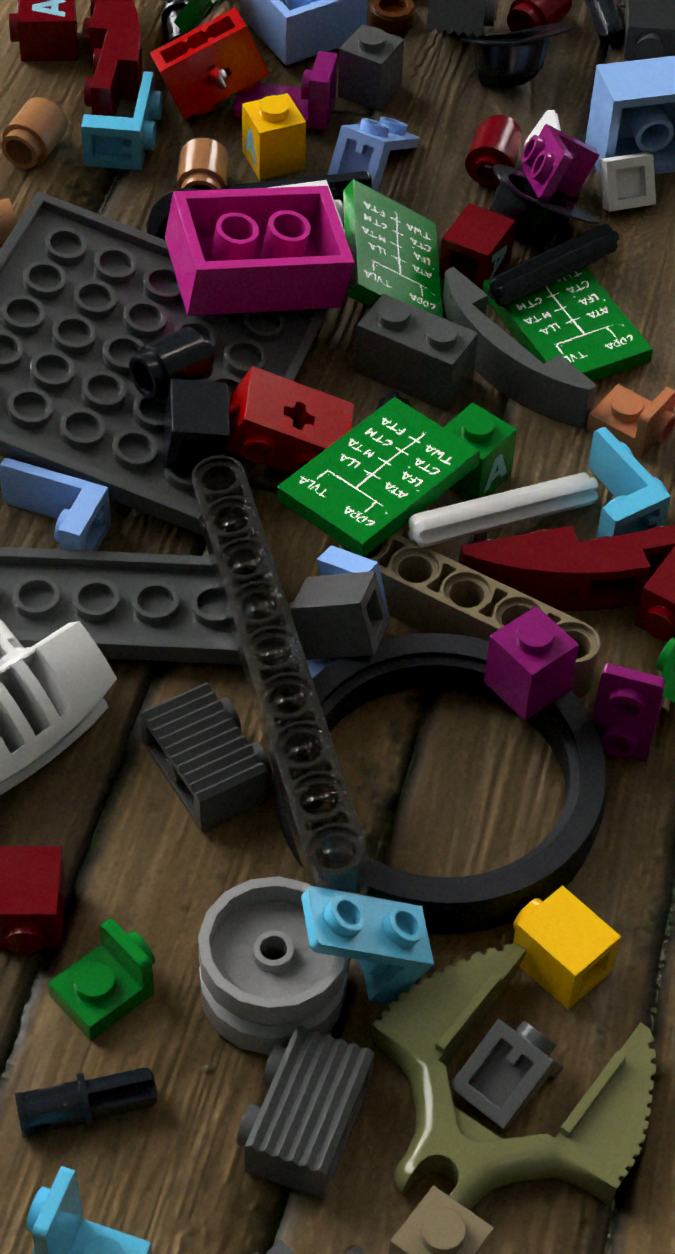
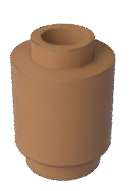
M41 97L29 99L3 132L1 148L4 156L10 163L22 169H30L42 164L67 132L68 122L65 114L58 105L48 99Z
M196 138L188 141L180 151L176 189L224 190L227 186L229 155L226 148L221 143L210 138Z

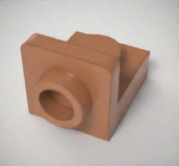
M617 384L588 414L586 429L594 433L595 430L606 427L619 442L625 443L630 448L633 455L642 458L656 442L660 444L666 442L675 428V413H673L675 390L666 387L653 401H650Z

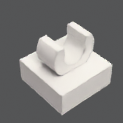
M642 152L599 159L602 208L611 212L656 204L653 154Z

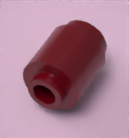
M515 0L511 4L510 12L507 15L508 27L512 32L530 27L559 23L571 11L572 0Z
M494 115L477 127L465 160V168L468 175L477 183L488 187H498L500 179L493 170L496 164L507 165L515 169L523 145V137L516 121L505 115Z

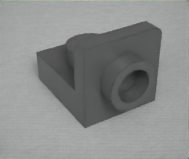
M498 1018L449 1086L502 1129L509 1131L547 1078L552 1076L556 1079L563 1070V1067L549 1057L557 1045L523 1020L515 1031Z

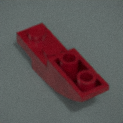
M91 0V18L84 19L82 42L84 47H90L91 67H93L94 77L86 78L84 103L85 106L92 107L93 115L116 116L120 99L137 100L141 86L142 52L138 13L133 0Z
M572 525L549 530L540 529L527 534L494 540L485 539L476 543L461 545L459 563L557 610L586 611L639 605L643 586L675 546V525L667 527L657 526L645 531L612 537L602 536L585 542H579Z

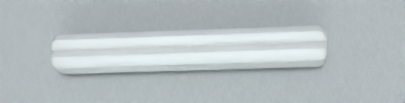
M582 472L416 513L408 520L410 530L407 534L411 541L424 548L594 504L598 499L596 489L599 487V484L595 477L590 478L587 473Z

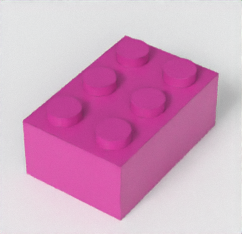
M328 186L173 191L165 241L187 316L342 307L354 260Z

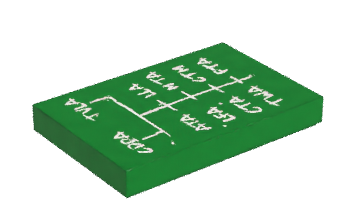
M353 179L343 190L345 237L354 260V266L347 287V296L371 308L382 294H386L443 318L436 223Z
M586 267L505 307L498 306L495 300L489 297L490 279L483 281V291L488 295L487 301L520 344L543 364L561 355L591 381L595 382L651 363L653 348Z
M394 397L277 486V501L355 554L365 557L405 525L413 514L420 513L479 465L480 450Z

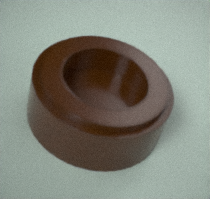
M372 0L369 14L370 24L372 27L380 28L389 34L406 32L415 23V3L412 0Z

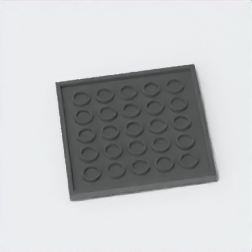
M38 191L0 249V456L106 486L109 491V499L218 542L256 463L226 451L221 472L165 468L163 416L167 398L162 399L156 396L149 399L137 390L129 371L130 359L137 355L138 350L142 346L184 327H191L209 339L215 352L212 375L203 381L227 383L229 407L230 396L252 366L296 382L327 319L329 308L187 316L165 240Z

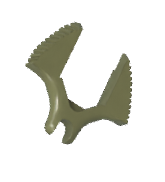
M505 944L503 951H497L495 947L488 948L485 955L478 951L471 955L470 960H459L456 962L455 967L449 965L444 968V972L441 973L438 970L432 974V978L425 977L421 979L419 985L412 984L409 986L407 993L403 991L398 995L399 1000L397 1002L393 1000L388 1005L389 1011L383 1010L380 1014L381 1020L376 1019L372 1024L373 1046L390 1058L408 1077L416 1110L415 1135L394 1171V1182L397 1189L402 1195H406L423 1176L431 1173L441 1174L447 1177L455 1187L449 1196L468 1210H471L494 1189L515 1182L556 1178L592 1194L603 1203L609 1205L628 1171L635 1163L634 1159L640 1154L642 1148L639 1145L646 1138L643 1132L648 1129L649 1122L645 1119L650 1116L651 1108L647 1106L652 1103L653 1097L649 1092L654 1089L655 1082L650 1079L655 1075L657 1066L651 1063L656 1058L655 1049L649 1048L654 1042L650 1028L640 1022L620 1051L614 1054L568 1116L555 1138L545 1133L502 1139L453 1106L446 1066L510 987L524 959L526 949L518 944Z

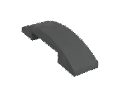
M451 267L446 270L442 302L443 318L478 332L474 370L498 391L529 410L567 425L579 428L586 427L588 414L593 410L597 385L561 355L543 364L486 316L488 295L456 268Z

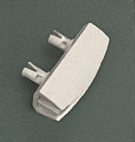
M0 619V795L27 779L58 756L86 732L108 708L103 696L117 678L101 650L80 621L70 622L34 646L24 648Z

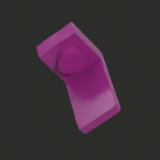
M318 51L313 69H305L301 88L259 82L253 89L238 93L233 106L234 117L242 118V103L263 99L271 95L277 96L288 93L305 119L306 129L327 130L336 102L338 53Z
M545 124L539 136L533 135L527 142L521 156V162L523 163L521 169L539 199L548 202L556 189L575 198L600 154L595 148Z
M608 663L604 665L592 721L598 731L603 750L606 753L619 758L628 757L647 762L664 699L663 692L666 680L663 677Z

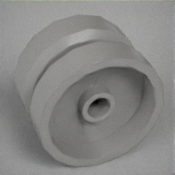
M280 876L250 879L225 891L206 911L198 934L202 1007L216 1032L240 1049L270 1055L276 1044L287 1048L296 1026L303 1025L309 1031L317 1030L321 1035H326L340 1018L347 994L349 958L316 953L310 948L301 895L311 886L306 882Z

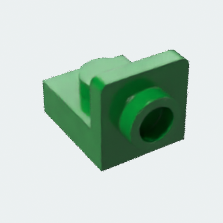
M109 918L99 926L101 944L47 982L49 996L90 1041L154 995L152 965L155 964V957L152 950L137 932L130 931L127 934L112 918Z

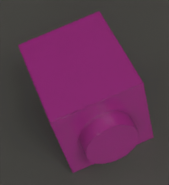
M535 606L489 636L484 683L526 721L571 691L579 644L540 608Z

